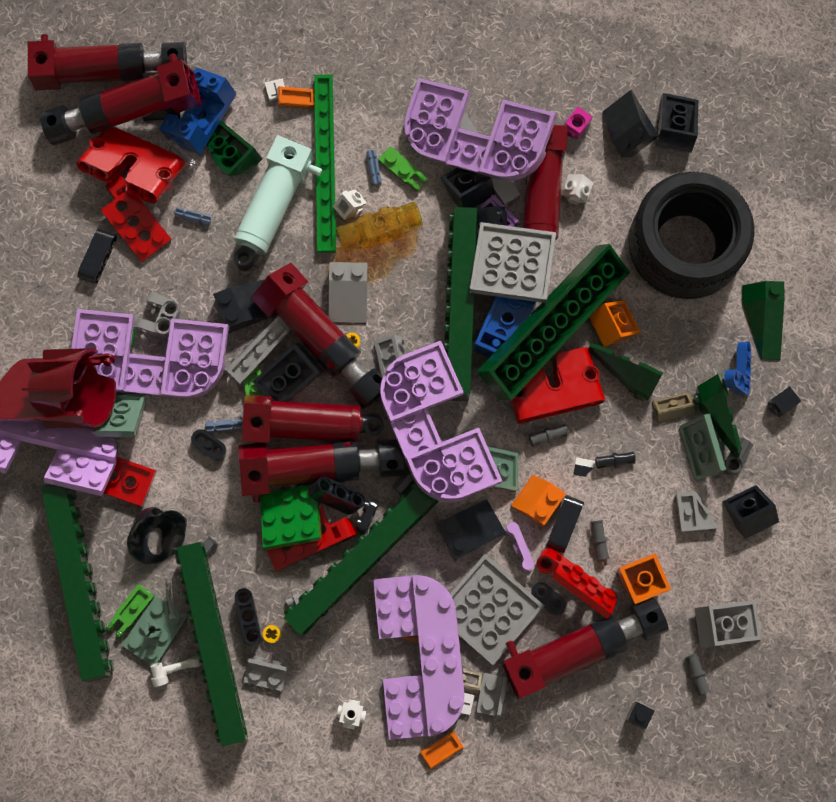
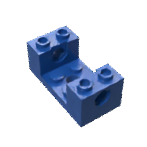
M196 67L194 73L202 106L186 110L181 119L168 113L159 129L170 143L200 155L237 93L226 78ZM202 114H206V117L204 119L199 120V117Z
M496 296L475 342L473 351L490 358L532 314L537 302ZM510 314L513 317V321L506 323L503 321L502 316Z

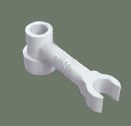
M198 656L164 667L162 663L153 664L150 666L153 675L151 678L153 686L158 687L169 682L167 674L186 668L199 667L203 664L199 663Z

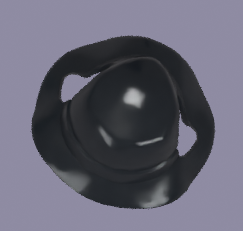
M156 507L142 510L134 519L127 538V547L130 555L136 561L144 564H157L178 552L177 547L183 545L187 519L181 513L174 510L163 512ZM153 527L154 529L160 528L162 530V552L158 555L151 553L148 547V538Z

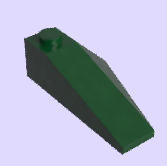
M718 373L697 386L693 399L695 405L699 406L702 415L710 414L715 432L733 456L739 458L742 447L737 427L732 425L733 410L732 407L728 408L727 406L728 390L722 373Z

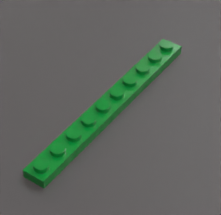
M333 74L314 75L316 167L322 169L321 175H316L317 252L336 253V210L333 207L335 204Z

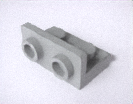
M393 334L374 341L382 377L393 361L406 354V343L401 336Z
M253 656V659L248 658L244 683L283 691L288 670L287 667H284V662L273 660L271 664L265 662V658Z
M483 673L476 713L501 717V713L505 714L507 702L504 701V695L509 693L510 682L507 681L508 677Z

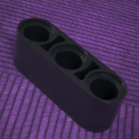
M99 228L96 230L79 267L78 278L93 284L98 283L97 279L105 268L106 264L104 263L106 258L109 259L113 250L112 245L116 242L117 235Z
M327 477L319 478L308 487V494L313 500L347 515L354 514L365 506L366 503L362 493Z
M566 495L563 500L564 502L557 515V520L546 543L547 547L564 553L584 505L583 501Z
M241 588L235 593V603L242 636L248 645L256 646L262 640V633L254 596L249 589ZM242 593L249 594V600L246 603H241L239 600ZM245 613H253L254 618L251 622L244 621L243 616ZM251 631H255L258 634V638L254 642H250L247 639Z

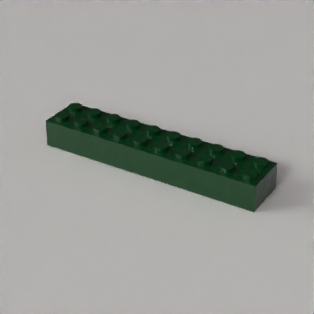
M454 207V213H450L448 249L452 250H448L447 266L451 268H448L447 285L450 286H447L446 303H449V305H446L445 321H449V323L445 324L444 339H448V342H445L444 349L464 393L448 401H469L474 306V293H470V285L476 251L477 208Z
M610 244L596 245L547 297L546 303H541L477 370L498 400H512L630 274Z
M414 483L408 495L404 493L397 500V506L394 509L390 507L383 514V520L380 523L376 521L369 528L370 531L366 537L364 535L359 537L355 542V547L352 550L347 549L342 554L341 561L338 564L333 563L327 569V575L324 578L320 576L312 584L313 589L310 592L306 590L298 598L299 603L295 607L291 605L284 612V622L302 639L316 625L315 623L322 616H325L328 610L332 609L439 500L426 495Z
M52 484L41 486L81 680L93 682L112 677L111 672L114 671V665L107 655V652H110L108 641L104 640L103 633L106 632L104 621H100L99 618L102 610L99 601L96 602L95 594L98 593L96 584L91 581L90 575H93V568L91 563L88 564L86 556H89L87 544L84 545L82 537H85V531L83 526L79 524L78 518H81L79 507H76L74 502L77 499L76 490Z
M202 542L177 547L178 552L175 553V559L182 569V572H179L181 584L186 586V591L183 592L186 604H190L191 611H188L190 623H194L195 631H192L194 642L198 643L200 651H197L199 663L203 662L204 670L201 673L203 682H207L209 688L206 691L208 703L212 702L213 710L210 711L212 722L217 723L218 729L215 731L217 743L221 742L223 747L246 741L248 739L247 729L205 545Z

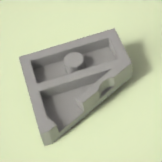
M697 492L676 493L680 533L719 528L718 524L710 516L707 507L702 504Z

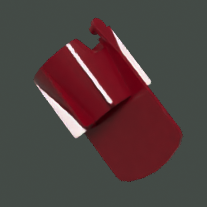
M96 348L43 350V358L19 360L0 380V421H44L45 428H92L103 425L110 417L115 404L116 381L113 378L98 374L95 366L103 363L109 367L115 362V356L109 353L94 355L98 352Z

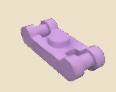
M511 522L506 527V533L513 537L515 543L512 546L515 554H520L522 559L521 569L524 572H529L533 568L534 562L518 524Z

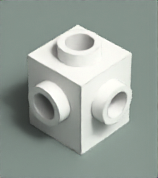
M583 174L568 175L562 195L568 199L569 203L574 205L587 203L593 182Z
M356 190L344 191L340 194L333 207L346 220L351 217L356 218L360 216L367 202Z
M349 699L348 703L343 702V706L339 705L336 717L340 718L339 722L343 723L342 727L354 729L355 726L364 723L366 711H363L360 701ZM353 710L355 716L349 718L347 716L348 711Z

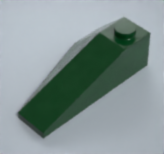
M204 114L200 119H204L206 117V114ZM220 121L207 143L216 165L228 176L249 173L262 160V157L252 145L222 121Z
M761 281L742 285V305L746 311L761 359L781 360L785 302L784 281Z
M591 343L588 348L589 352L633 393L636 399L648 401L663 372L642 362H639L638 365L634 364L629 357L624 355L616 357L613 351Z

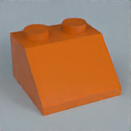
M625 300L604 303L590 316L591 324L595 327L599 340L604 347L614 346L641 334Z
M532 475L511 507L543 528L566 493L552 483Z
M656 553L619 567L617 570L622 585L634 605L671 590Z

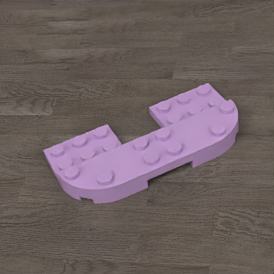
M418 78L405 117V133L410 145L420 155L431 161L506 181L518 180L530 175L543 162L546 156L545 149L557 117L556 113L503 100L491 136L482 135L459 128L471 95L470 91Z
M77 309L71 349L96 348L98 352L94 355L106 353L114 355L116 360L109 367L102 363L101 365H96L95 368L98 374L113 378L116 381L117 392L184 399L196 398L212 390L224 373L229 331L228 324L171 318L166 357L130 354L135 315Z
M438 341L393 361L386 369L381 381V401L417 486L433 499L443 502H457L502 483L501 476L480 428L441 442L427 410L464 393L442 342Z
M0 421V472L6 474L19 447L24 441L58 449L44 476V483L102 496L116 465V442L113 437H96V427L45 428L44 421Z
M412 575L373 579L379 639L418 635L422 675L383 679L389 740L440 734L456 722L463 709L465 697L454 600L441 583L426 576Z

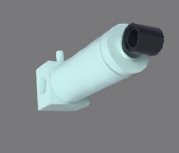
M279 135L276 136L267 155L268 167L234 237L235 243L241 246L234 253V261L237 268L242 271H247L253 267L255 254L266 255L298 184L304 183L308 172L318 176L322 173L321 168L312 165V149ZM242 256L249 257L246 262H240L239 259Z

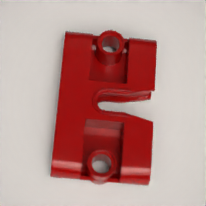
M116 127L102 131L98 137L92 138L89 148L76 162V166L81 172L107 184L120 175L127 166L132 165L125 180L127 183L125 192L152 204L157 203L164 192L172 188L173 180L186 165L182 157Z
M588 347L555 354L556 358H553L552 362L557 388L550 386L547 375L543 368H541L519 392L521 397L515 396L512 400H508L512 404L518 424L596 406L606 401L599 381V370L594 366ZM585 374H590L592 379H588Z

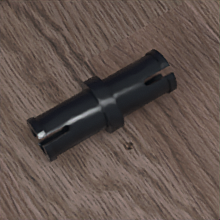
M633 451L621 454L615 452L612 455L595 457L597 469L606 467L618 468L619 465L636 463Z

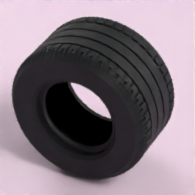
M694 171L669 176L648 191L632 221L628 239L632 262L639 275L642 276V279L664 295L667 294V296L678 299H697L712 295L724 288L734 278L751 252L755 234L752 212L741 193L729 182L718 178V176L715 177V175ZM677 216H692L700 219L708 225L715 238L716 247L712 260L708 263L692 264L675 258L662 244L658 233L660 228L668 220Z

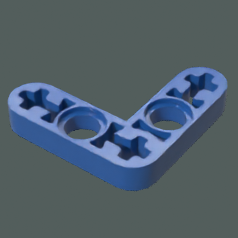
M749 341L738 342L737 369L726 370L724 374L726 387L738 396L750 394L751 344Z

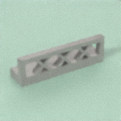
M273 316L225 366L224 374L230 375L240 384L291 329L279 316Z

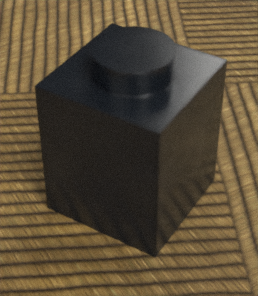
M495 206L477 209L478 228H480L481 222L507 226L508 216L505 207Z
M789 386L768 402L770 405L769 410L773 415H778L780 418L798 405L801 400Z
M633 702L625 720L641 729H647L654 710L639 702Z

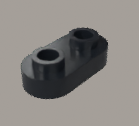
M199 429L192 434L191 442L193 446L212 460L218 461L226 456L227 449L225 444L207 431ZM200 437L205 438V441L203 443L198 442V439ZM215 448H220L219 454H214Z
M372 498L371 501H366L362 510L365 512L363 519L359 518L355 529L358 530V535H366L378 507V500Z
M540 582L532 587L531 594L544 605L543 608L553 615H559L565 611V599L546 583ZM539 589H543L545 591V594L543 596H540L538 594ZM555 601H558L560 603L559 608H555L553 606V603Z

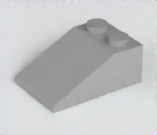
M329 262V318L334 323H367V263Z
M755 600L694 608L700 648L761 640Z

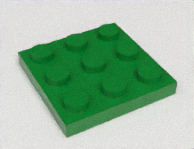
M310 485L260 495L262 544L264 550L322 540L319 502L309 496L308 487Z

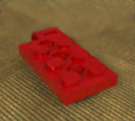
M121 175L105 185L114 200L102 208L101 212L141 262L172 240L140 198L125 192L127 183ZM124 202L127 204V209L122 212L116 209L117 204ZM136 217L139 219V223L136 226H130L128 224L129 218ZM144 231L149 232L151 235L147 241L140 239V234Z
M116 456V465L113 471L118 473V478L115 481H108L103 494L143 508L157 471ZM133 477L136 479V485L129 488L126 486V480Z
M320 507V523L326 525V532L321 535L322 540L292 545L288 551H283L282 548L266 550L275 571L277 572L322 550L355 537L357 534L349 517L330 524L323 507Z
M545 548L541 551L536 561V567L540 572L544 574L553 572L552 579L606 619L611 616L618 598L613 590L605 588L598 579L589 576L579 565L573 564L556 550ZM544 559H549L552 563H547Z

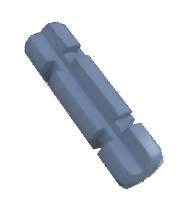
M369 150L366 152L367 160H369L368 166L372 186H379L382 184L381 176H379L380 169L376 150Z
M177 207L175 210V217L178 219L184 218L186 221L198 224L201 222L202 225L209 226L212 220L211 216L207 214L202 215L191 210L185 211L180 207Z
M241 418L235 419V421H232V419L219 420L216 423L208 421L205 424V428L208 433H212L215 430L217 432L233 431V429L242 430L243 420Z

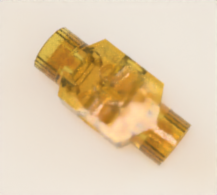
M414 201L399 207H383L379 212L373 214L371 212L365 213L354 222L336 227V231L345 253L357 248L368 250L401 239L409 231L422 227L423 222L418 206Z

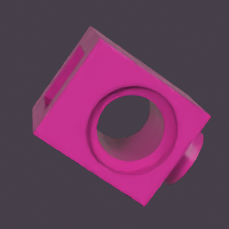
M577 107L564 124L568 126L567 136L579 139L591 124L593 117L580 107ZM577 122L581 126L575 127L572 123Z

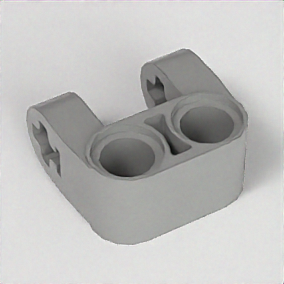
M149 292L146 303L161 310L155 323L139 318L135 328L153 336L168 338L171 318H180L181 310L179 305L174 300ZM169 308H176V311L173 314L167 313V310ZM162 325H169L167 331H160Z

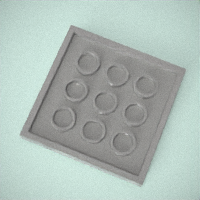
M481 222L470 293L546 303L556 232Z
M486 554L483 555L450 593L456 607L459 637L492 666L507 650L505 643L510 640L514 642L544 607L539 600Z

